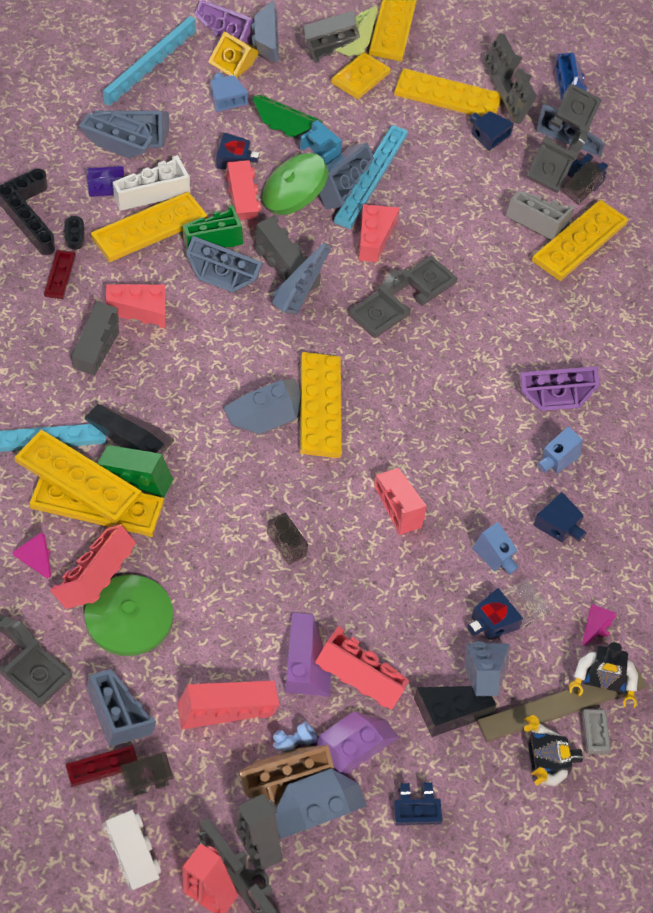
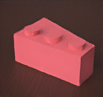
M250 160L228 162L225 180L229 183L230 189H228V193L231 195V205L234 206L239 220L256 219L258 212H261L260 201L256 200V195H258L257 184L253 183L255 171L254 167L250 166Z
M363 204L359 246L360 261L377 262L394 227L398 223L400 208Z
M106 284V304L118 308L119 317L129 320L131 318L140 320L144 324L151 323L165 329V284Z
M399 468L377 474L374 487L398 534L401 535L422 528L427 506L409 483L406 476Z
M200 843L183 866V892L212 913H226L237 899L238 893L218 851L211 846L205 847Z

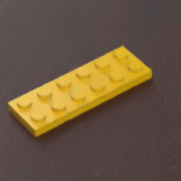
M382 0L370 47V56L403 61L417 0Z
M405 68L402 70L394 92L395 96L470 115L476 112L480 116L485 115L489 111L497 114L502 99L500 93Z
M188 191L91 232V238L110 263L183 231V225L202 217L207 219L208 215Z
M600 199L532 257V262L561 282L626 226L629 219Z
M302 352L300 454L340 458L342 455L341 357Z
M40 430L14 457L16 463L115 525L142 496L141 490L43 430Z
M39 478L29 503L30 509L107 527L116 526L47 481ZM142 493V496L116 525L121 524L128 532L153 537L164 505V498Z

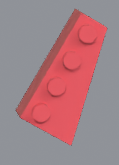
M121 524L107 528L89 547L92 551L85 553L76 561L79 565L71 572L67 571L63 575L64 582L58 586L54 585L50 591L66 609L96 602L100 598V592L103 588L110 584L111 577L121 569L124 559L131 555V550L136 542Z
M338 625L315 663L322 670L331 672L339 677L343 683L357 688L361 694L370 696L381 706L392 710L409 680L388 663L381 664L377 655L371 650L365 651L359 647L360 642L354 637L349 639L343 634L344 629Z
M275 681L188 684L177 704L182 730L257 717L268 718L274 715L280 704Z

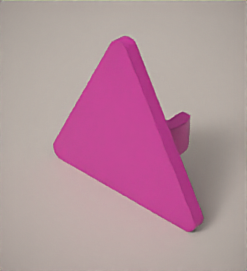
M44 533L38 534L13 551L15 557L47 579L52 576L49 562L51 550H47Z
M592 605L582 644L587 646L598 634L601 637L609 636L610 632L605 627L612 626L613 623L611 621L617 614L602 607Z

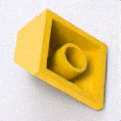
M224 31L208 62L226 74L234 75L237 78L253 65L259 53L254 47Z

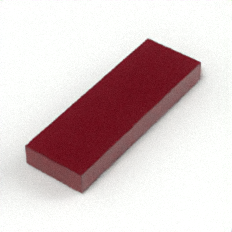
M56 251L44 291V297L64 299L76 258L75 252Z
M130 745L69 762L65 766L71 787L138 769L139 762L134 746Z

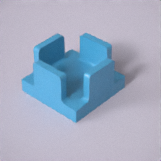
M318 120L312 123V129L301 136L300 149L305 150L310 147L314 154L319 155L326 164L341 154L342 140Z

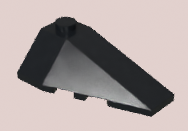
M97 404L84 418L123 448L162 454L174 442V439L160 428L100 404Z

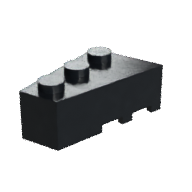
M472 686L417 687L414 695L416 705L431 737L491 716L496 708V703L492 696H476Z

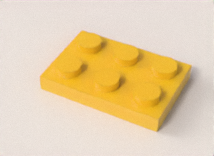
M363 52L333 76L331 83L359 100L390 74L391 68Z

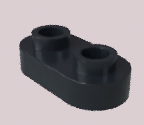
M78 216L69 217L65 221V244L70 249H80L84 245V221Z

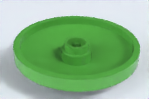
M314 153L301 154L287 160L271 174L265 183L262 192L264 205L271 213L276 215H287L304 208L324 188L329 174L327 164L319 155Z
M122 575L111 578L110 584L100 592V598L92 604H86L85 624L90 637L99 647L116 655L134 656L151 651L164 641L172 627L173 607L170 597L158 583L143 576Z

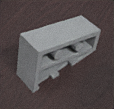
M519 190L510 200L506 217L553 240L570 222L575 206L569 205V207L558 205V201L552 200L551 203L541 200V196Z

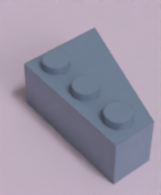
M481 641L466 644L465 670L476 696L499 695L509 666L510 644H486Z
M111 669L89 675L86 689L109 747L153 734L156 720L144 711L143 705L131 696L129 689Z

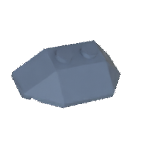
M274 1L270 2L254 16L255 23L252 24L253 34H255L252 35L253 45L257 46L258 53L272 64L279 62L278 16Z
M115 112L87 113L79 125V129L97 147L127 158L145 153L153 140L145 123Z
M194 236L186 252L198 280L232 293L255 282L263 265L261 261Z
M284 379L247 393L226 405L223 409L232 426L262 434L296 420L300 409L301 390L296 379Z
M329 769L287 785L276 808L277 813H275L280 839L366 807L367 804L359 783L333 769Z

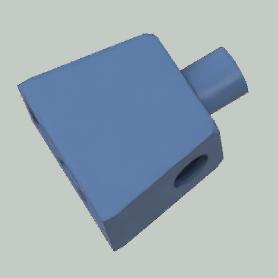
M222 73L214 75L210 84V93L216 112L247 105L248 92L234 75L225 77Z
M568 426L544 448L543 460L537 464L539 469L543 473L550 469L555 473H559L580 458L583 439Z
M497 522L482 532L472 549L493 571L503 567L509 575L514 573L519 568L512 559L517 552V548L502 526Z

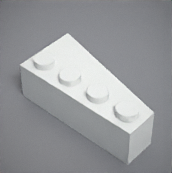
M176 155L167 163L162 161L155 168L150 169L148 167L143 169L138 175L133 173L114 181V200L120 211L168 200L188 191L190 193V177L179 156Z

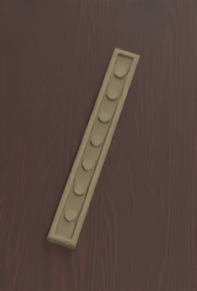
M637 667L635 668L638 672L637 691H634V693L645 689L647 686ZM584 684L581 685L583 693L579 697L577 696L579 687H575L572 689L571 694L569 690L479 719L477 724L487 743L524 730V726L529 724L524 719L531 715H535L539 723L543 724L626 696L628 690H625L624 694Z

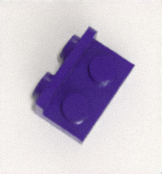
M124 167L88 168L89 197L114 195L113 182L124 178Z

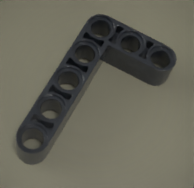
M33 169L0 185V206L39 253L50 255L55 251L54 234L25 201L46 191L48 186L46 172L43 169Z

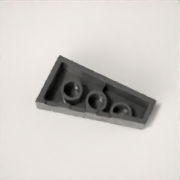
M273 215L257 224L255 250L259 256H263L267 260L271 268L274 267L283 280H287L308 257L302 256L300 246L296 242H291L287 236L289 232L285 227L281 229L277 223L279 219L276 215ZM320 272L316 277L310 291L320 286Z

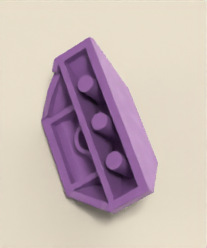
M598 366L520 373L522 393L540 411L580 408L599 387Z
M354 711L320 734L317 746L329 745L334 765L333 770L346 776L397 740L399 736L386 720Z

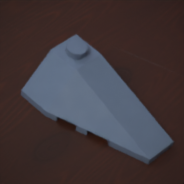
M543 104L536 131L570 145L577 128L564 121L559 128L552 125L551 122L557 109ZM588 131L587 139L581 150L601 157L605 143Z
M94 111V114L115 112L145 123L150 135L153 137L148 148L164 147L169 132V112Z
M323 242L274 292L272 303L285 313L296 315L299 313L332 245Z

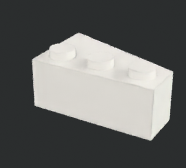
M130 810L105 821L102 827L104 831L107 830L111 841V848L116 853L119 866L130 891L160 879L158 874L161 873V869L157 859L152 860L149 852L152 850L149 838L147 836L143 837L140 829L143 827V823L139 814H134L133 810Z

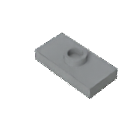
M584 709L582 716L587 754H610L606 710Z

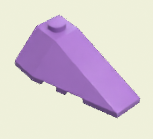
M206 0L199 1L195 16L205 26L210 27L214 31L213 34L221 38L225 31L247 44L253 42L252 35L255 34H253L252 24L255 23L254 19Z
M292 613L285 693L330 697L331 672L322 670L315 663L323 649L314 614Z

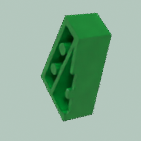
M233 205L229 206L228 210L222 213L219 211L214 212L210 218L204 219L202 217L183 225L186 250H188L193 236L224 248L243 245L242 224Z
M108 445L97 463L137 489L157 497L164 498L174 480L163 455L159 453Z

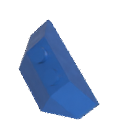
M574 53L558 54L555 69L561 100L571 83L587 91V86L584 85V73L581 72L580 64Z

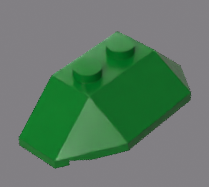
M260 94L253 97L263 123L269 125L268 127L272 130L278 131L279 129L284 131V134L289 137H294L311 130L312 123L316 120L323 123L321 119Z

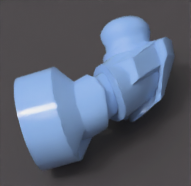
M307 721L297 726V732L294 735H285L282 730L277 731L273 735V739L276 741L273 747L283 752L295 750L298 744L310 746L318 741L315 730Z

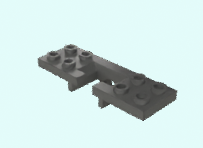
M499 33L483 61L513 122L521 124L537 95L529 82L532 78L531 74H527L523 69L517 68L522 57L515 55L506 35ZM512 75L514 76V78H515V80H516L515 82H512V81L510 80V78L512 77Z
M572 83L568 86L551 124L559 128L564 121L576 127L577 131L567 150L553 143L554 139L545 136L525 177L553 192H559L573 161L587 139L591 122L602 99Z
M431 255L409 271L407 269L402 271L393 270L383 284L378 286L375 294L349 310V316L375 339L411 313V309L405 304L403 305L393 295L411 284L420 292L416 297V301L423 306L457 283L458 278Z
M0 614V632L23 650L10 663L5 662L0 667V674L41 708L72 678V673L40 647L39 642L23 623Z
M209 818L200 822V833H198L200 841L198 844L200 845L201 843L205 847L211 846L218 851L237 893L252 913H278L271 904L272 888L269 885L268 876L264 872L247 869L246 852L243 850L235 855ZM260 877L265 881V885L262 888H259L257 884L252 886V880Z

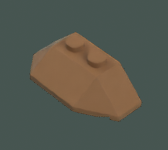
M329 745L298 748L256 761L239 771L246 796L254 799L265 794L267 800H272L277 808L287 785L326 770L334 769Z

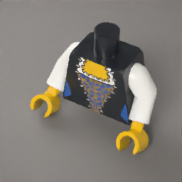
M611 642L608 647L597 646L594 652H590L579 660L574 675L576 679L568 687L570 694L574 687H579L577 696L582 695L583 688L581 682L583 680V684L624 694L625 690H628L627 695L624 697L623 705L626 708V701L632 699L634 701V708L636 707L637 698L634 695V691H637L638 672L633 662L628 660V653L622 651V646L619 643Z
M531 715L524 719L529 723L524 726V730L526 732H533L527 741L533 781L537 786L542 783L554 787L567 778L572 769V763H582L583 752L582 749H570L567 737L560 736V734L544 727L539 723L535 715Z

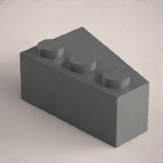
M354 11L304 25L306 42L315 63L320 62V59L326 55H332L333 51L340 46L343 48L360 38L358 22Z
M96 301L79 342L71 353L70 359L74 369L96 375L119 334L118 308Z
M265 794L239 805L236 833L257 871H263L283 861L275 814L277 810L273 801L267 800Z

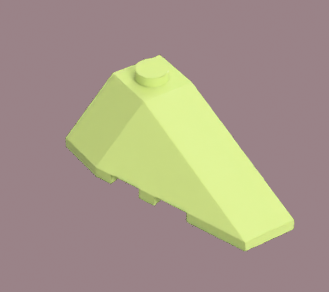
M377 6L362 11L356 16L360 38L343 48L340 46L335 51L349 57L355 54L359 56L365 52V48L370 42L378 10Z

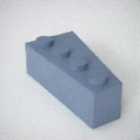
M368 142L350 146L327 164L329 170L328 179L324 188L319 193L325 209L343 207L345 198L350 196L352 193L351 189L354 185L358 184L361 174L366 172L374 160Z

